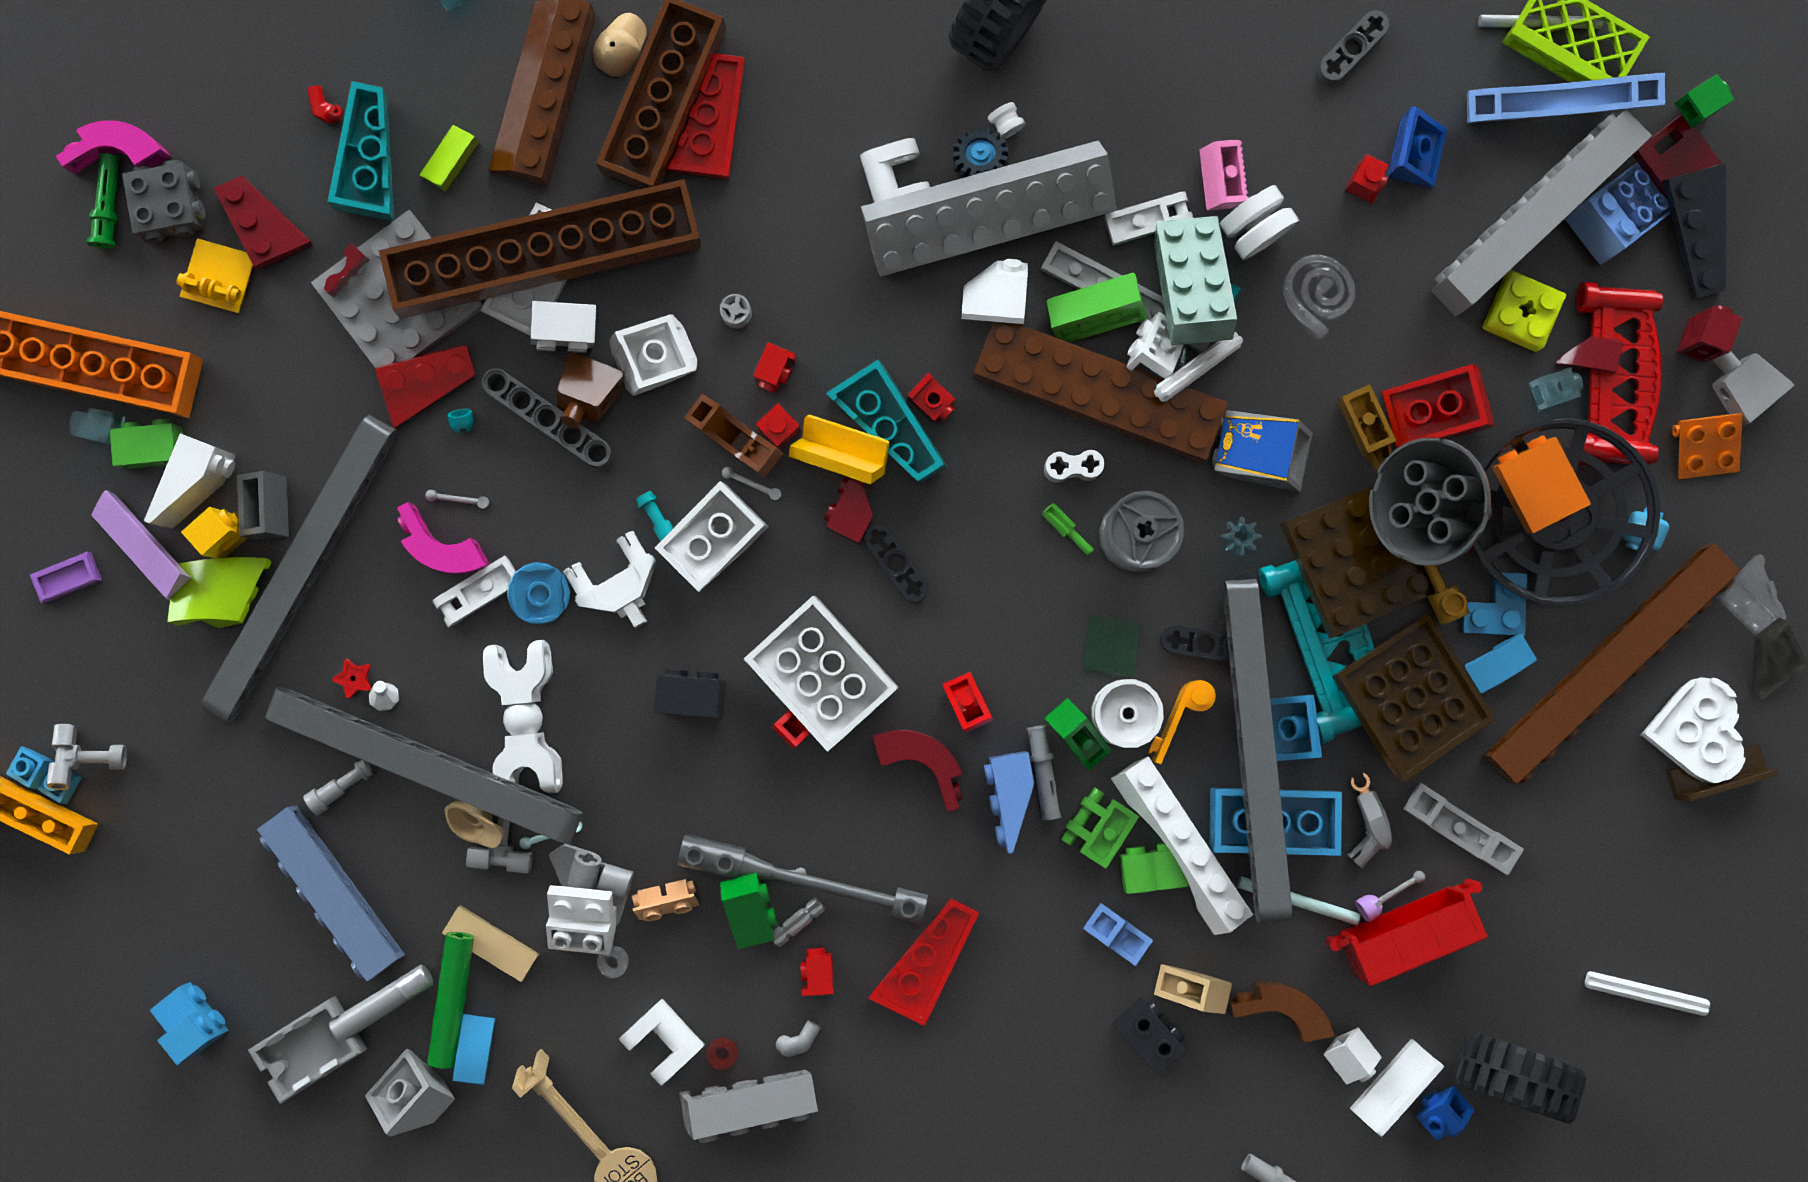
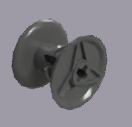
M1152 491L1133 492L1121 498L1103 516L1099 528L1100 547L1106 558L1117 568L1131 573L1148 572L1170 561L1180 549L1184 537L1183 518L1177 506L1164 495ZM1139 527H1141V528L1143 529V530H1142V535H1144L1143 538H1141V537L1139 536L1140 530L1137 529V528H1139Z

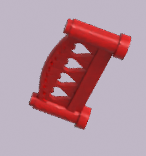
M1581 282L1576 292L1575 305L1579 313H1592L1591 337L1622 341L1624 343L1621 354L1629 349H1634L1638 355L1635 361L1637 365L1635 374L1629 373L1620 365H1618L1615 374L1590 369L1588 421L1604 426L1622 436L1639 452L1647 465L1656 463L1658 447L1649 442V437L1659 405L1662 366L1659 339L1653 313L1661 310L1663 296L1655 290L1599 287L1594 282ZM1629 319H1635L1639 325L1635 331L1638 335L1637 343L1629 342L1614 331V328ZM1628 379L1634 380L1637 385L1636 390L1633 392L1636 396V402L1629 404L1615 394L1612 389ZM1628 409L1634 411L1636 415L1633 422L1635 426L1634 434H1627L1612 423L1611 419ZM1588 433L1583 452L1593 455L1603 463L1631 464L1626 456L1611 443ZM1579 461L1578 465L1588 466V464Z

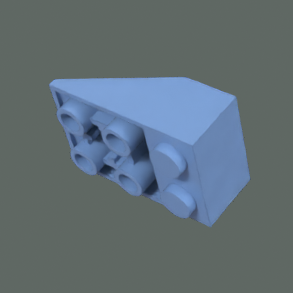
M1636 163L1577 206L1565 220L1601 266L1627 248L1671 212L1666 197L1660 193L1650 180L1649 175Z
M1026 751L989 757V764L984 765L987 784H993L995 795L989 796L992 813L994 816L999 815L1001 826L995 827L998 845L1005 847L1008 854L1014 851L1034 786L1029 753Z

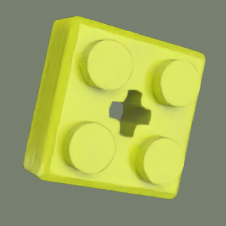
M1511 270L1504 275L1482 328L1529 350L1538 352L1545 347L1566 294ZM1523 305L1527 307L1529 315L1526 317L1522 316L1523 311L1519 309Z

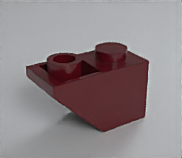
M845 476L837 491L842 495L837 505L831 503L824 516V520L828 521L826 525L828 530L860 545L866 530L873 520V514L862 481Z

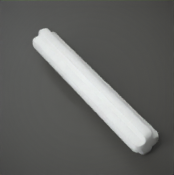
M1235 332L1233 340L1216 342L1159 383L1154 391L1155 396L1159 397L1163 402L1168 401L1239 349L1241 343H1243V338Z
M1590 971L1586 974L1585 986L1589 989L1701 1016H1706L1709 1013L1710 1002L1704 998Z

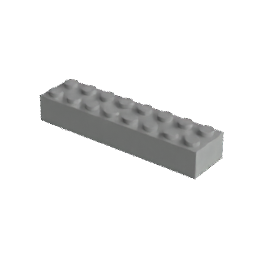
M1627 109L1617 117L1614 113H1611L1585 139L1569 151L1566 157L1551 168L1537 184L1532 186L1517 203L1512 205L1499 220L1478 237L1479 239L1465 249L1450 266L1446 267L1434 279L1438 284L1430 291L1455 317L1477 302L1652 135Z
M1098 140L861 206L874 262L881 277L1117 211L1108 154Z

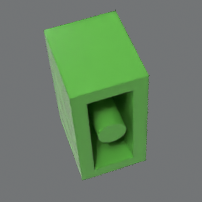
M170 419L152 420V425L141 426L139 422L121 423V428L110 429L113 466L124 470L167 466L180 434H183V427L171 423Z

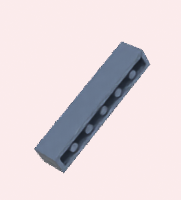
M297 805L286 807L257 829L261 835V844L267 851L273 852L280 861L278 866L282 873L287 877H292L298 886L296 888L298 895L306 903L310 902L316 911L314 913L316 920L322 927H328L334 936L333 942L340 952H346L352 960L351 967L358 977L365 978L368 982L405 956L404 952Z

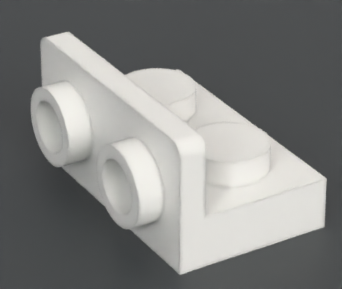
M1158 312L1151 320L1145 319L1136 332L1139 338L1135 340L1128 350L1127 354L1131 357L1126 368L1132 371L1141 362L1166 379L1173 373L1184 344L1171 345L1166 316Z

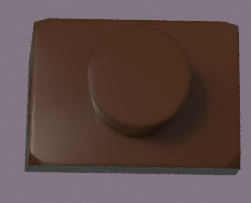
M570 351L557 391V407L564 411L561 421L571 428H577L582 418L594 423L599 422L623 391L624 371Z

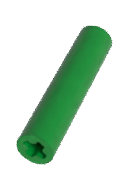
M447 932L445 935L427 1064L435 1068L448 1069L455 1066L474 943V935L465 932Z

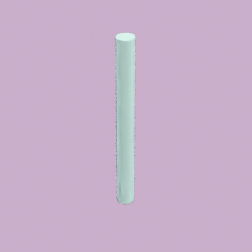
M1240 876L1237 888L1253 893L1252 879ZM1290 892L1293 906L1354 925H1358L1360 921V913Z

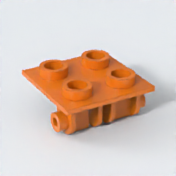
M1742 413L1681 420L1677 425H1673L1672 434L1674 437H1679V480L1740 472Z

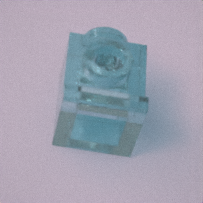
M1570 367L1539 377L1529 382V386L1538 411H1542L1581 397L1580 390L1583 389V382L1580 375L1573 373ZM1559 381L1564 392L1560 391L1557 387Z
M89 408L88 413L75 411L71 415L69 422L70 435L111 445L110 429L121 428V423H124L125 417L113 412H105Z

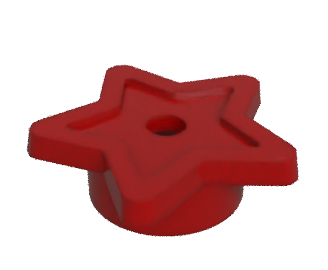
M345 659L343 672L334 676L332 680L343 686L345 697L350 699L359 690L371 691L372 687L368 682V673L371 666L370 664L356 666L350 659ZM354 675L356 680L351 681V676Z

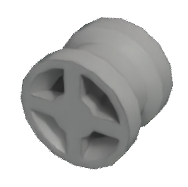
M731 294L722 300L720 314L727 326L740 329L749 324L752 318V310L744 296Z

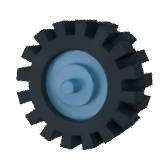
M975 127L976 133L972 134L971 129L965 131L966 137L962 134L958 137V143L955 142L953 146L954 170L955 173L958 172L959 179L1008 166V146L1006 147L1004 138L1000 139L999 132L996 131L992 135L991 128L986 127L985 132H981V127Z

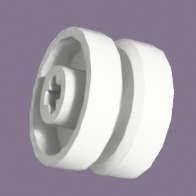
M1272 185L1248 198L1219 223L1220 229L1227 238H1234L1247 232L1237 240L1234 247L1242 261L1264 250L1294 228L1300 221L1292 208H1283L1271 215L1282 204L1284 199L1276 185Z
M1136 679L1116 680L1105 685L1096 694L1091 706V721L1101 737L1106 742L1123 748L1139 747L1150 742L1159 732L1164 720L1163 704L1158 693L1148 684ZM1127 707L1132 709L1130 711L1133 714L1131 719H1125L1122 715L1123 710Z

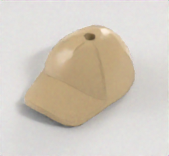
M632 13L621 14L599 35L592 51L593 63L597 69H600L610 77H622L634 68L647 37V28L641 18Z
M456 800L445 807V816L450 829L462 839L490 848L498 846L503 840L504 831L500 826L492 822L493 816L491 813L460 800Z

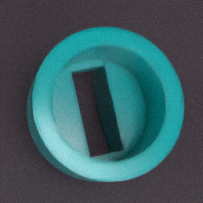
M458 409L447 415L451 429L458 434H461L460 429L463 428L469 432L474 425V418L470 409Z

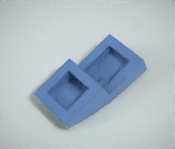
M1100 903L1083 928L1134 966L1140 963L1154 943L1153 939L1102 903Z

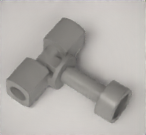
M54 725L52 747L56 751L55 762L49 763L46 783L50 789H70L72 770H78L81 763H108L110 770L125 769L127 762V749L125 745H111L109 751H81L80 745H76L77 729L74 725Z
M497 818V825L504 831L503 840L498 846L494 848L471 846L467 850L466 867L489 869L493 865L507 867L506 871L531 872L533 853L513 851L514 845L508 843L510 821L503 818Z

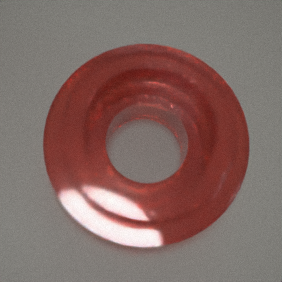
M717 1038L707 1048V1060L716 1069H728L737 1060V1046L728 1038ZM719 1048H725L728 1051L726 1058L718 1057L717 1050Z

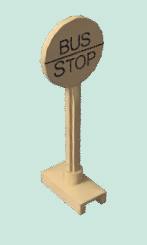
M542 1049L536 1053L533 1068L530 1066L526 1069L521 1065L517 1069L512 1086L517 1095L521 1098L531 1088L538 1096L542 1095L600 1160L594 1175V1182H657L656 1167L647 1154L631 1147L617 1148L613 1151L609 1150L552 1086L553 1082L546 1075L549 1056Z

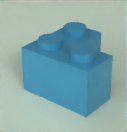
M191 982L179 986L149 1010L167 1032L157 1041L176 1065L201 1054L229 1031L224 1025L225 1019L217 1010L211 1009L205 1001L206 995L198 986L192 985Z

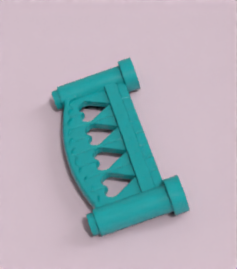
M1296 561L1277 567L1268 565L1259 568L1258 577L1266 596L1270 598L1281 595L1322 711L1316 713L1320 744L1333 741L1335 735L1361 727L1362 724L1342 692L1337 690L1338 686L1332 678L1334 674L1346 666L1327 661V658L1340 641L1348 642L1350 646L1348 653L1353 655L1354 661L1374 649L1367 623L1343 633L1340 637L1329 639L1327 634L1316 632L1322 622L1315 605L1306 602L1310 593Z

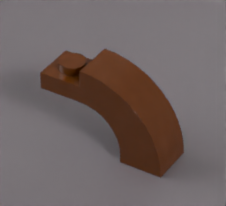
M703 393L684 417V419L714 443L764 478L784 454L780 449L749 429Z
M1273 981L1254 982L1257 995H1253L1252 992H1241L1235 994L1234 999L1229 1000L1227 1004L1229 1014L1234 1018L1266 1011H1277L1288 1015L1294 1023L1297 1037L1304 1043L1335 1036L1330 1021L1320 1006L1307 995L1287 984Z

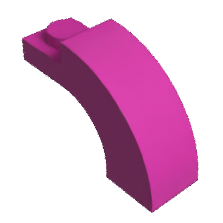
M107 120L93 122L76 129L82 140L70 143L64 148L62 153L56 156L62 167L73 174L100 159L99 154L101 153L126 155L136 167L149 166L154 168L171 158L170 154L160 143L141 129L128 123Z
M407 502L397 508L401 515L398 517L399 524L406 534L411 533V536L403 539L401 542L406 550L422 564L441 572L457 575L477 573L490 565L477 540L469 538L458 544H442L432 536L416 505Z

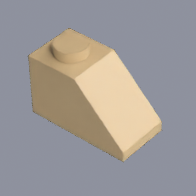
M1161 964L1154 995L1203 1012L1225 1014L1232 983L1209 975Z

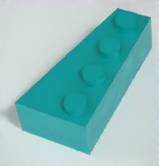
M351 81L327 202L333 210L393 222L394 204L388 98L382 87Z
M876 360L826 393L868 434L888 440V453L918 482L923 483L947 467L888 371L879 360Z

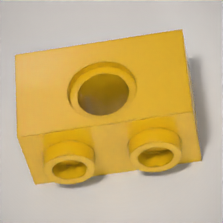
M212 507L206 509L181 531L202 556L211 558H226L247 539L239 536V516L236 512L231 514L225 509L219 510Z

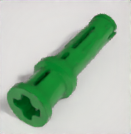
M101 153L99 154L95 209L89 213V219L92 220L91 234L87 238L86 244L100 249H115L116 242L113 241L114 224L118 223V217L114 212L120 158L114 154Z

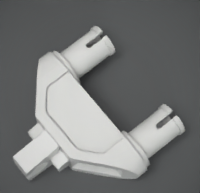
M630 531L625 535L631 546L623 536L616 540L630 562L627 569L598 586L592 585L580 562L572 565L573 570L569 567L565 569L563 574L566 575L577 594L575 602L579 607L618 613L620 618L627 615L633 626L638 628L647 622L640 607L645 605L643 598L652 578L656 560L650 553H645L635 536V532Z

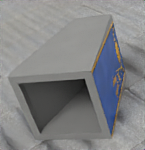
M1226 410L1225 419L1222 418L1219 426V436L1221 437L1219 448H1216L1213 454L1212 463L1215 467L1214 470L1224 477L1301 492L1313 433L1298 419Z

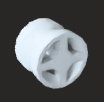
M1014 102L999 107L988 116L989 122L995 125L997 132L1000 133V139L1013 136L1026 125L1024 119L1018 117L1016 113L1017 107Z

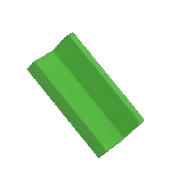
M1135 273L1126 274L1047 300L1051 328L1056 338L1068 343L1148 319Z

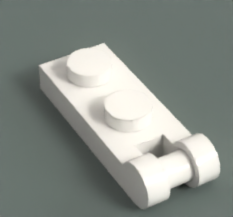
M1178 192L1105 214L1104 220L1112 246L1155 234L1156 221L1193 218L1192 212H1188L1186 202H1188L1186 192ZM1174 207L1177 215L1170 217L1167 208Z
M504 555L436 597L433 603L437 609L442 610L445 615L444 621L448 628L458 624L467 616L507 593L508 583L516 570L508 557ZM456 598L462 604V607L458 610L451 603Z

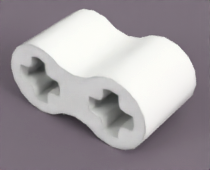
M1087 450L1076 456L1068 455L1064 452H1056L1050 455L1044 464L1045 476L1048 480L1055 483L1063 482L1071 477L1091 481L1097 478L1104 469L1102 455L1094 450ZM1087 458L1090 459L1092 464L1097 465L1091 473H1088L1086 467H1082ZM1056 460H1060V464L1066 466L1061 475L1057 474L1056 469H1051Z

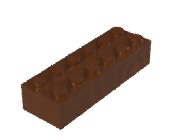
M682 0L663 1L596 161V165L602 174L639 189L663 183L670 161L677 150L681 134L684 133L691 109L695 105L700 93V87L714 53L717 54L727 30L724 17Z

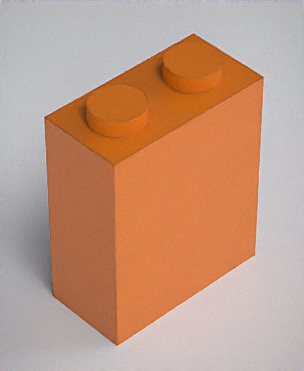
M1544 435L1526 443L1529 449L1519 454L1514 449L1498 457L1500 463L1492 467L1527 534L1535 533L1591 505L1556 437L1546 439Z

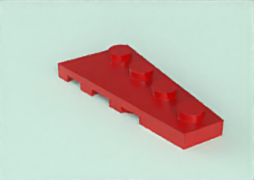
M714 53L700 87L696 103L689 114V120L684 133L681 134L675 155L668 166L669 172L721 179L730 178L745 57Z
M951 898L868 998L925 1026L979 915V911Z

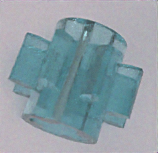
M1244 517L1238 519L1237 526L1230 521L1226 523L1230 531L1221 535V538L1227 539L1229 543L1226 551L1233 548L1238 549L1239 556L1244 555L1245 547L1250 551H1255L1257 548L1253 542L1262 537L1260 534H1255L1253 529L1257 523L1245 524ZM1240 529H1242V534L1248 537L1242 544L1239 538H1235V533L1239 532Z

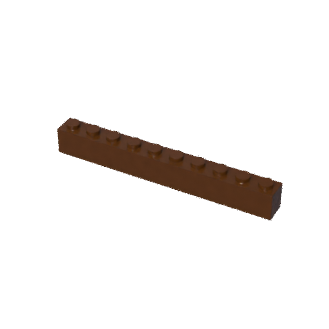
M1715 543L1701 546L1482 756L1507 783H1525L1534 775V767L1541 761H1548L1557 753L1556 746L1563 740H1570L1579 732L1580 728L1578 725L1585 719H1592L1601 711V703L1608 697L1610 699L1615 697L1624 689L1623 682L1630 676H1637L1646 668L1645 661L1652 655H1659L1668 647L1667 640L1674 634L1679 635L1685 631L1691 624L1690 618L1696 613L1700 614L1707 610L1713 603L1712 597L1718 592L1722 593L1729 589L1735 583L1733 577L1741 570Z

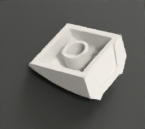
M673 314L616 331L609 340L611 355L614 357L618 369L624 371L625 388L633 396L672 382L697 369V357L686 331Z

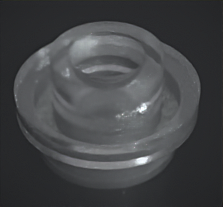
M612 946L610 955L599 954L597 965L603 975L616 978L627 970L629 957L621 947ZM609 957L617 958V967L612 968L608 965L607 960Z

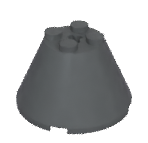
M1420 438L1398 447L1379 467L1377 471L1379 475L1374 490H1370V517L1378 538L1392 554L1416 565H1441L1459 558L1477 542L1484 531L1488 519L1492 515L1489 482L1481 464L1466 448L1446 439Z

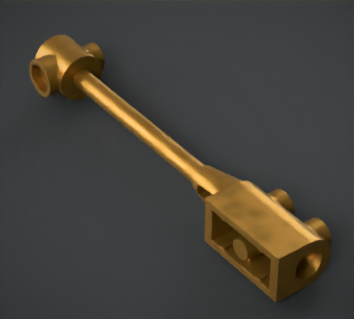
M1369 384L1342 396L1337 402L1362 456L1366 457L1377 472L1383 461L1392 453L1390 444L1395 442L1396 439ZM1424 565L1436 593L1428 596V599L1440 625L1447 624L1469 614L1467 599L1460 592L1458 585L1455 584L1447 587L1438 565Z

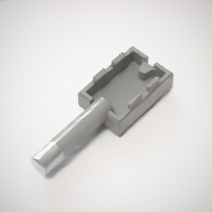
M419 965L347 1011H344L338 999L334 996L248 1049L260 1072L267 1068L273 1079L267 1083L279 1103L281 1104L367 1050L358 1033L433 986L432 975L424 965Z

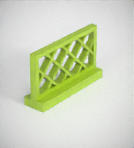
M1528 0L1502 43L1571 83L1613 78L1606 73L1603 64L1613 60L1618 61L1620 68L1618 77L1627 76L1650 36L1588 0H1557V3L1543 6L1542 0ZM1534 3H1536L1537 8L1531 9ZM1577 5L1581 8L1584 18L1570 21L1566 6ZM1559 8L1563 23L1549 27L1545 11ZM1538 13L1542 29L1532 30L1522 23L1527 16ZM1603 20L1606 22L1610 34L1596 37L1592 21ZM1585 24L1589 39L1575 42L1571 27ZM1565 29L1569 44L1559 46L1553 42L1551 32ZM1628 35L1638 41L1634 50L1622 52L1619 37ZM1612 39L1615 55L1602 58L1598 42ZM1591 44L1595 59L1584 61L1579 57L1577 47Z

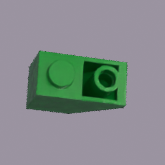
M1716 74L1689 91L1674 104L1690 128H1693L1735 99L1731 94L1728 84Z

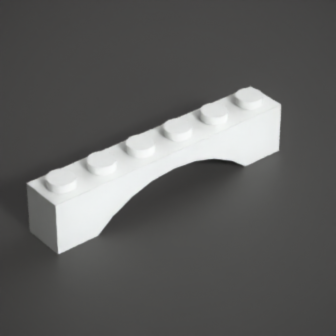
M1149 757L1133 762L1111 778L1127 804L1155 830L1175 857L1190 885L1197 910L1214 935L1230 933L1253 915Z

